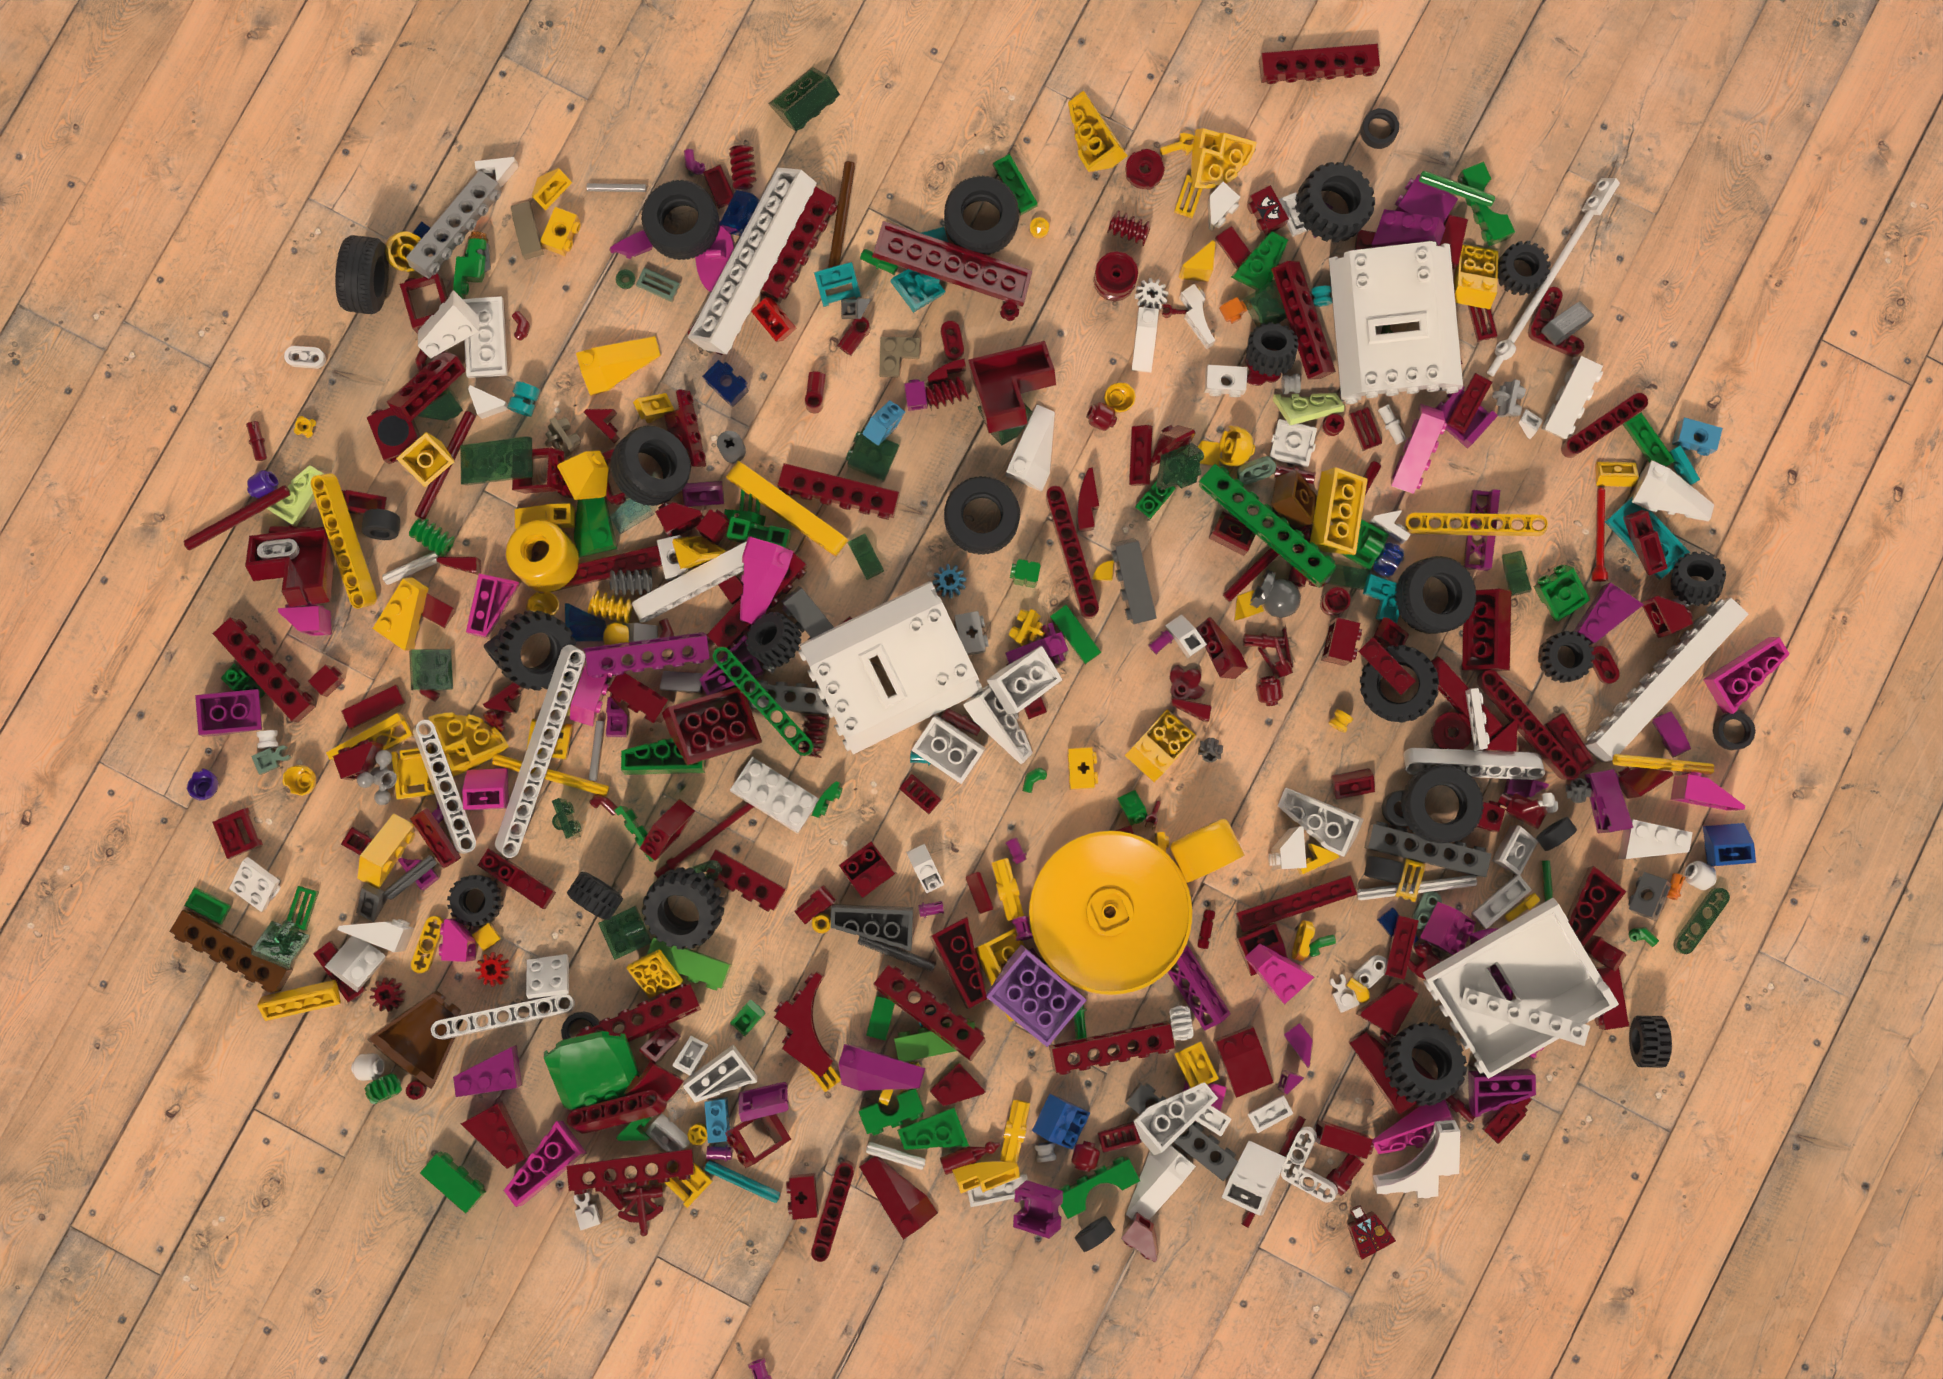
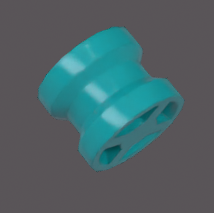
M1318 286L1311 289L1312 295H1314V306L1322 307L1333 303L1330 297V286Z

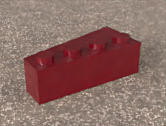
M968 917L929 936L966 1009H970L986 1000V991L979 969Z

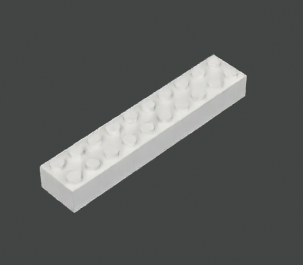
M776 169L687 337L703 350L727 354L732 348L737 334L741 331L742 324L749 315L755 300L758 298L762 286L767 281L772 267L776 264L791 231L795 228L800 214L804 211L809 197L813 194L817 183L800 169Z
M1732 598L1720 599L1717 603H1711L1706 608L1707 613L1703 617H1698L1693 622L1694 627L1680 636L1679 639L1681 641L1677 646L1674 644L1667 650L1666 654L1668 655L1664 660L1660 659L1653 666L1654 670L1651 674L1647 673L1639 681L1641 683L1637 689L1634 687L1626 695L1628 697L1626 701L1617 704L1613 709V715L1610 718L1607 716L1599 724L1601 728L1597 732L1593 731L1586 738L1588 741L1585 744L1586 748L1601 762L1613 760L1614 754H1620L1749 615Z

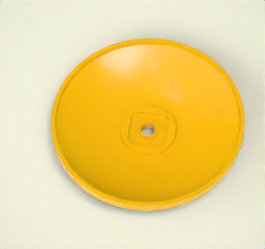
M1101 831L1090 833L1068 842L1045 863L1038 874L1031 893L1029 906L1030 926L1040 954L1051 969L1062 979L1092 993L1105 995L1126 994L1153 984L1162 978L1177 962L1183 953L1191 931L1192 901L1182 872L1171 857L1160 847L1147 839L1131 833ZM1108 906H1112L1115 909V915L1112 918H1107L1104 915V909Z

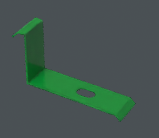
M725 509L724 511L728 519L734 517L748 520L761 526L765 524L766 516L755 512Z

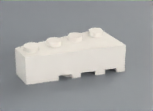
M1583 356L1573 357L1571 364L1574 367L1564 377L1566 385L1559 389L1555 399L1558 402L1556 405L1553 404L1541 428L1562 439L1572 436L1576 428L1574 426L1576 419H1580L1584 413L1585 408H1583L1585 401H1589L1593 395L1594 390L1592 387L1594 383H1598L1603 375V371H1601L1602 365Z

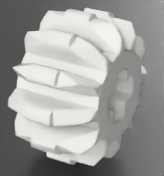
M1152 278L1148 279V283L1144 280L1141 281V286L1136 287L1138 293L1135 294V299L1139 300L1137 305L1141 306L1144 304L1145 308L1156 307L1161 310L1162 304L1167 303L1165 297L1168 296V291H1164L1166 285L1162 284L1159 286V279L1155 283H1153ZM1149 292H1152L1154 298H1151V296L1148 295Z
M1187 1006L1171 1008L1169 1013L1173 1038L1181 1041L1191 1039L1193 1037V1027L1190 1009Z

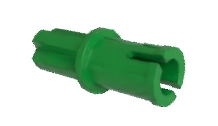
M864 249L862 251L861 260L876 266L877 270L880 268L895 276L899 268L898 265L873 258V252Z

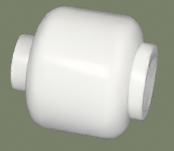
M1702 861L1690 863L1684 872L1687 883L1700 890L1709 889L1717 880L1715 868Z
M360 1054L352 1063L351 1070L358 1080H376L384 1071V1061L378 1054Z

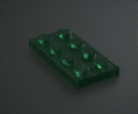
M526 436L460 445L461 485L467 486L533 477L531 437Z

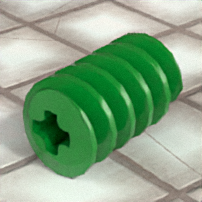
M421 518L417 519L409 531V536L415 538L417 542H422V545L428 547L430 551H435L436 555L446 556L453 547L456 537L452 536L448 539L449 532L446 531L444 534H441L442 527L434 530L436 523L428 526L430 521L428 518L423 522Z

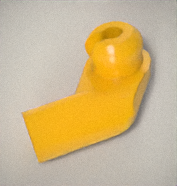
M1351 977L1346 986L1355 991L1359 1002L1365 1003L1369 1001L1370 994L1368 988Z

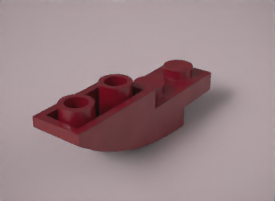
M489 848L477 864L481 869L542 909L547 908L556 894L544 882Z

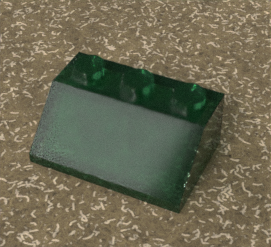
M812 67L768 104L789 128L797 131L804 128L809 120L817 117L827 105L833 104L840 93L828 75Z

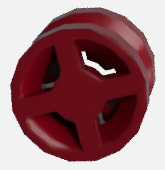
M1331 414L1323 422L1322 429L1326 435L1336 436L1343 430L1345 421L1340 415Z

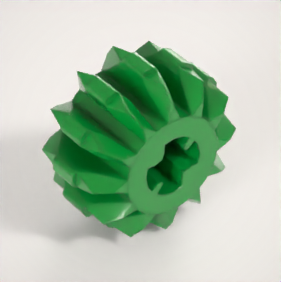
M395 1074L385 1075L373 1080L364 1088L366 1097L372 1104L388 1100L402 1091L401 1082Z

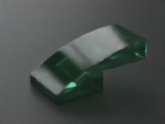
M866 534L847 542L866 580L884 572Z
M1522 550L1503 554L1502 562L1511 596L1531 592L1532 588L1526 573L1528 568Z

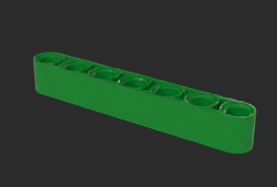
M725 647L717 648L713 653L715 663L799 755L809 756L814 750V744L730 650ZM722 651L728 653V659L725 662H719L718 654ZM736 666L741 667V675L733 677L731 674L732 669ZM749 681L755 683V689L752 692H746L745 684ZM762 696H766L769 699V704L766 707H760L758 704ZM779 711L782 713L783 718L780 722L776 723L772 720V714ZM789 726H793L796 729V735L792 738L787 737L785 734ZM803 741L810 744V749L806 753H802L799 750V744Z

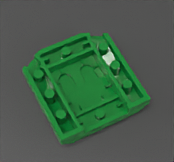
M601 1031L565 1039L558 1042L556 1047L550 1052L547 1050L544 1052L545 1063L564 1108L572 1111L628 1096L624 1093L635 1076L640 1077L626 1035L620 1033V1036H611L609 1032Z

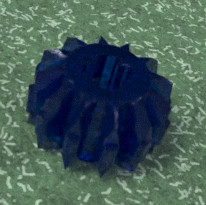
M1386 543L1373 564L1374 570L1382 576H1392L1402 561L1404 549L1395 543Z

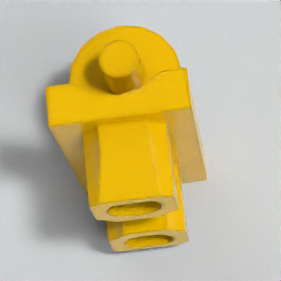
M1032 609L1030 611L1020 610L1017 620L1023 622V626L1021 629L1013 626L1009 636L1020 646L1027 645L1030 640L1035 642L1037 636L1043 637L1045 634L1040 631L1043 625L1039 622L1041 616Z

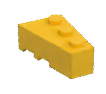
M413 577L403 578L372 629L404 651L415 649L416 634L420 628L419 621L421 613L424 611L429 588Z
M393 814L360 855L357 879L380 889L397 860L403 854L406 846L412 843L415 837L414 824Z

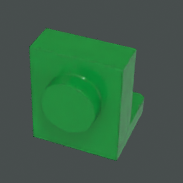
M1136 790L1117 798L1131 826L1143 822L1148 816L1146 808Z

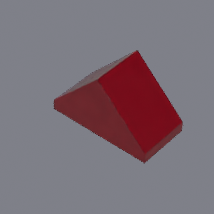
M1514 720L1506 724L1489 741V744H1487L1488 748L1483 749V751L1517 752L1518 723Z

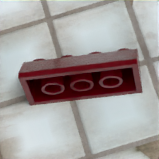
M1500 588L1476 590L1474 610L1469 619L1463 623L1462 670L1510 671L1511 591Z

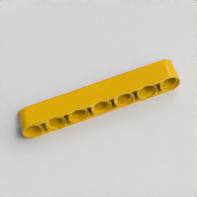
M737 461L726 475L729 481L743 489L747 494H752L755 500L757 498L762 505L832 555L837 557L848 542V539L740 461Z
M332 473L316 475L311 479V488L349 601L356 609L372 606L377 601V595L338 479Z
M1411 513L1406 517L1405 521L1408 532L1412 534L1542 536L1548 527L1546 517L1535 514ZM1417 519L1420 521V525L1415 528L1409 525L1410 521ZM1432 520H1439L1441 522V525L1437 528H1432L1429 524ZM1453 520H1458L1461 522V526L1452 528L1450 523ZM1478 520L1482 525L1480 528L1475 529L1471 527V522ZM1494 521H1500L1502 523V527L1499 529L1492 528L1491 523ZM1520 521L1523 527L1521 529H1514L1512 523ZM1534 522H1542L1544 527L1536 530L1532 526Z

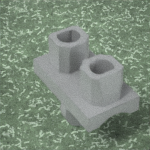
M1514 379L1512 382H1504L1503 386H1500L1499 391L1493 392L1492 397L1497 399L1496 405L1499 406L1498 417H1516L1521 415L1522 407L1516 404V399H1522L1525 396L1526 388L1520 386L1519 380Z

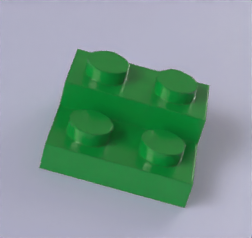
M1568 565L1555 567L1553 574L1540 577L1537 580L1538 584L1533 586L1541 602L1546 604L1553 620L1557 622L1590 601L1574 567Z

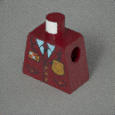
M1361 1205L1355 1206L1350 1210L1354 1221L1348 1223L1347 1227L1356 1254L1361 1260L1396 1242L1395 1238L1373 1211L1365 1214Z

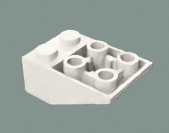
M1248 1141L1227 1183L1222 1198L1259 1216L1263 1215L1287 1158L1252 1141Z

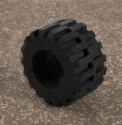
M1519 241L1516 245L1512 244L1498 259V279L1501 280L1499 282L1500 286L1504 285L1506 287L1505 291L1511 290L1513 295L1519 292V296L1526 293L1530 294L1547 279V275L1550 273L1548 268L1551 266V263L1547 261L1549 256L1548 253H1543L1545 250L1543 247L1539 249L1537 243L1531 245L1530 241H1526L1524 244L1522 241ZM1522 260L1528 263L1531 267L1532 275L1525 277L1518 274L1514 268V261Z
M1268 322V325L1263 323L1260 324V327H1255L1254 331L1250 333L1246 350V360H1248L1249 366H1253L1252 369L1254 371L1258 370L1259 374L1263 375L1265 373L1267 376H1272V374L1280 376V373H1287L1288 369L1290 370L1293 367L1298 349V338L1294 335L1295 332L1288 330L1289 327L1286 325L1281 326V323L1273 324V322ZM1266 348H1274V349H1276V350H1278V351H1272V350H1268V349H1266Z
M1696 551L1692 552L1691 555L1689 553L1684 554V557H1680L1674 565L1670 582L1671 590H1674L1673 594L1679 596L1680 601H1686L1688 605L1693 603L1695 606H1700V604L1705 606L1708 605L1709 601L1713 603L1721 595L1726 579L1724 564H1720L1721 560L1715 559L1714 555H1706V552L1699 554ZM1691 576L1702 577L1706 581H1696Z
M779 612L763 614L760 619L757 618L755 620V624L751 625V630L747 633L748 639H746V644L750 654L766 666L772 668L783 666V663L787 664L790 658H794L795 652L799 650V644H801L802 640L799 628Z
M1564 631L1546 639V642H1543L1541 645L1543 648L1538 653L1541 655V658H1538V662H1542L1543 666L1540 668L1542 671L1546 670L1545 675L1547 677L1551 676V680H1559L1560 683L1581 679L1590 672L1588 669L1594 665L1591 661L1595 660V655L1591 654L1594 648L1589 647L1591 642L1589 639L1585 641L1583 634L1577 635L1578 632ZM1561 646H1567L1573 651L1575 663L1572 668H1566L1559 662L1558 650Z
M580 872L567 891L571 900L604 920H610L623 901V897L619 892L587 872Z
M469 875L460 878V881H456L454 888L449 890L451 895L447 896V900L450 901V905L447 906L448 909L452 910L450 914L452 917L457 918V922L463 923L466 926H481L492 922L493 918L500 914L498 911L502 909L501 901H503V896L500 895L502 890L497 887L498 884L483 875ZM474 888L481 890L485 896V905L477 913L471 912L466 906V896Z
M1635 1016L1633 1018L1629 1032V1046L1631 1056L1637 1067L1664 1068L1669 1063L1672 1053V1036L1665 1017Z

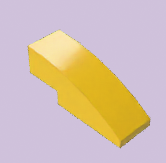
M981 1162L952 1170L960 1193L980 1186L983 1193L1020 1178L1017 1163Z

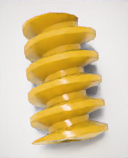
M597 590L590 600L588 614L593 611L594 615L598 616L601 613L603 618H606L609 614L610 620H614L617 616L618 622H622L624 619L625 624H628L633 606L629 598L626 603H623V597L620 596L618 601H615V595L613 594L608 599L606 592L600 597V591Z

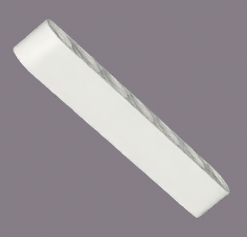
M747 542L635 600L632 606L639 621L647 622L744 571L742 555Z
M422 720L415 725L413 734L454 848L457 852L466 854L475 848L476 840L466 812L463 810L462 801L435 727L431 721ZM419 726H426L429 730L428 735L421 734ZM427 744L435 747L436 751L434 754H429L426 751ZM434 763L442 766L441 773H436L433 770ZM441 782H446L449 785L448 792H443L440 789ZM448 801H453L456 804L455 811L448 810ZM455 820H460L462 822V830H457L454 828L453 824ZM462 839L469 841L470 846L468 849L461 847L460 842Z
M1410 748L1403 754L1406 771L1412 775L1426 768L1438 765L1455 766V768L1458 767L1464 770V772H1467L1472 777L1536 780L1542 778L1545 774L1542 757L1538 753Z
M561 994L438 1020L432 1025L431 1033L437 1039H449L571 1012L574 1009L575 1001L570 995ZM563 998L570 1000V1006L567 1009H562L559 1005ZM543 1002H547L550 1005V1010L545 1014H542L539 1010V1006ZM522 1007L529 1008V1015L526 1018L519 1016V1010ZM502 1011H507L509 1014L506 1022H500L498 1019ZM482 1015L488 1017V1024L484 1027H480L478 1024V1019ZM461 1020H466L468 1024L467 1029L464 1031H459L457 1028V1024ZM444 1024L447 1027V1031L444 1035L439 1036L437 1034V1027Z

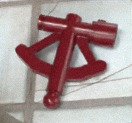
M662 1184L651 1185L648 1189L636 1187L634 1191L623 1192V1200H633L624 1211L618 1212V1217L628 1222L639 1223L641 1236H647L648 1234L647 1221L654 1219L663 1211L662 1205L657 1206L651 1201V1198L663 1197ZM645 1201L654 1209L646 1214ZM637 1202L638 1216L628 1214L629 1210Z

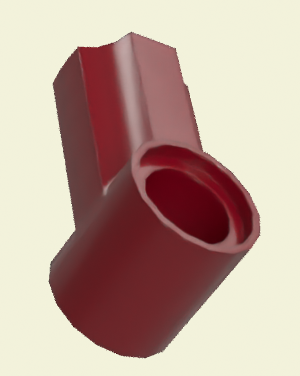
M863 316L861 319H854L851 327L837 347L847 355L852 356L863 339L870 333L869 321ZM859 323L867 325L864 331H858L856 326Z
M818 371L809 372L805 396L806 408L813 414L819 413L823 409L826 374ZM812 399L819 401L816 406L809 404Z
M824 885L794 911L804 924H807L821 911L824 912L837 901Z
M1348 1154L1337 1169L1334 1168L1327 1175L1326 1179L1336 1185L1338 1194L1342 1196L1350 1188L1352 1179L1364 1166V1163L1355 1155Z

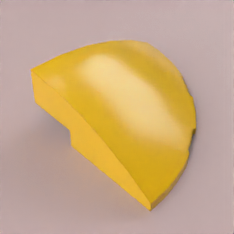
M1204 128L1196 129L1191 161L1192 187L1202 189L1216 188L1222 182L1229 183L1234 180L1243 166L1248 165L1257 142Z
M450 712L428 717L435 727L453 777L479 766L493 758L495 754H499L509 747L505 738L495 727L492 728L484 723L483 719L468 714L463 716Z

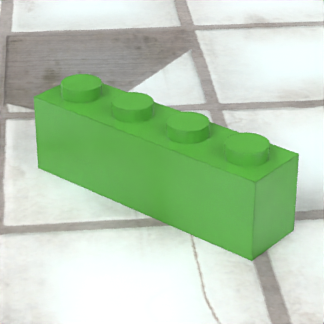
M653 937L647 955L660 949L679 975L688 976V981L697 984L699 981L707 983V988L716 991L718 988L724 987L732 964L688 948L681 950L677 949V946L668 947L666 942H659L656 939L657 937Z
M968 1018L967 1024L974 1029V1021L970 1022V1019ZM950 1022L941 1025L948 1028L950 1027ZM926 1027L919 1028L918 1033L910 1034V1031L899 1032L898 1037L894 1038L898 1060L904 1062L956 1051ZM962 1031L957 1037L960 1040H965L969 1034Z

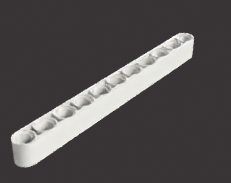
M566 645L560 652L495 841L496 849L507 858L515 857L521 847L585 661L584 652L573 645ZM575 652V657L570 660L571 654ZM569 671V675L564 679V674ZM562 691L561 696L557 698L558 692ZM556 710L555 714L550 717L551 712ZM549 729L548 734L544 736V732ZM543 748L542 752L537 755L538 750ZM534 767H536L535 772H533L532 774H530V773H531V770H532ZM530 786L529 790L524 793L525 788ZM523 805V808L517 812L518 808ZM516 824L515 829L511 830L512 826ZM508 843H510L509 847L507 849H504V847Z

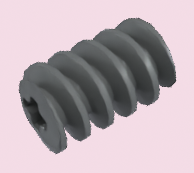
M725 431L718 436L717 447L727 462L736 463L745 457L746 448L739 434L734 431Z
M610 570V590H614L615 595H618L619 590H622L623 595H626L627 590L630 589L631 594L634 595L635 590L638 589L639 594L642 595L643 590L646 589L648 594L652 589V572L650 570L649 574H647L646 570H642L640 575L638 570H634L632 575L630 570H626L625 575H623L622 570H618L617 575H615L614 571Z

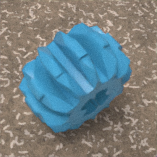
M946 564V571L939 567L941 574L934 573V577L939 580H934L933 585H939L935 589L936 592L943 590L942 597H945L947 592H949L950 598H953V592L959 596L961 593L958 588L965 589V585L961 583L966 582V577H960L964 574L963 570L956 573L957 565L953 567V570H950V565ZM949 577H952L954 584L946 585L945 578L949 579Z

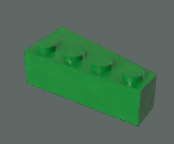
M670 738L622 750L621 771L624 775L705 773V760L687 765L673 739Z

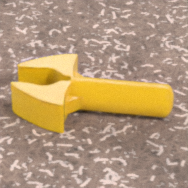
M1180 133L1179 142L1160 148L1161 155L1177 150H1183L1186 156L1192 152L1193 144L1187 145L1184 143L1194 139V135Z
M1534 892L1524 898L1520 905L1506 914V920L1511 922L1525 910L1533 908L1540 901L1536 893Z

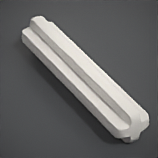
M435 552L427 554L383 574V580L387 585L392 584L438 563L436 558L439 556Z
M869 1142L867 1145L866 1153L920 1170L924 1168V1158L873 1142Z

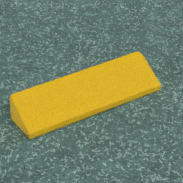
M336 980L262 996L257 1007L264 1020L268 1021L339 1005L341 1000Z

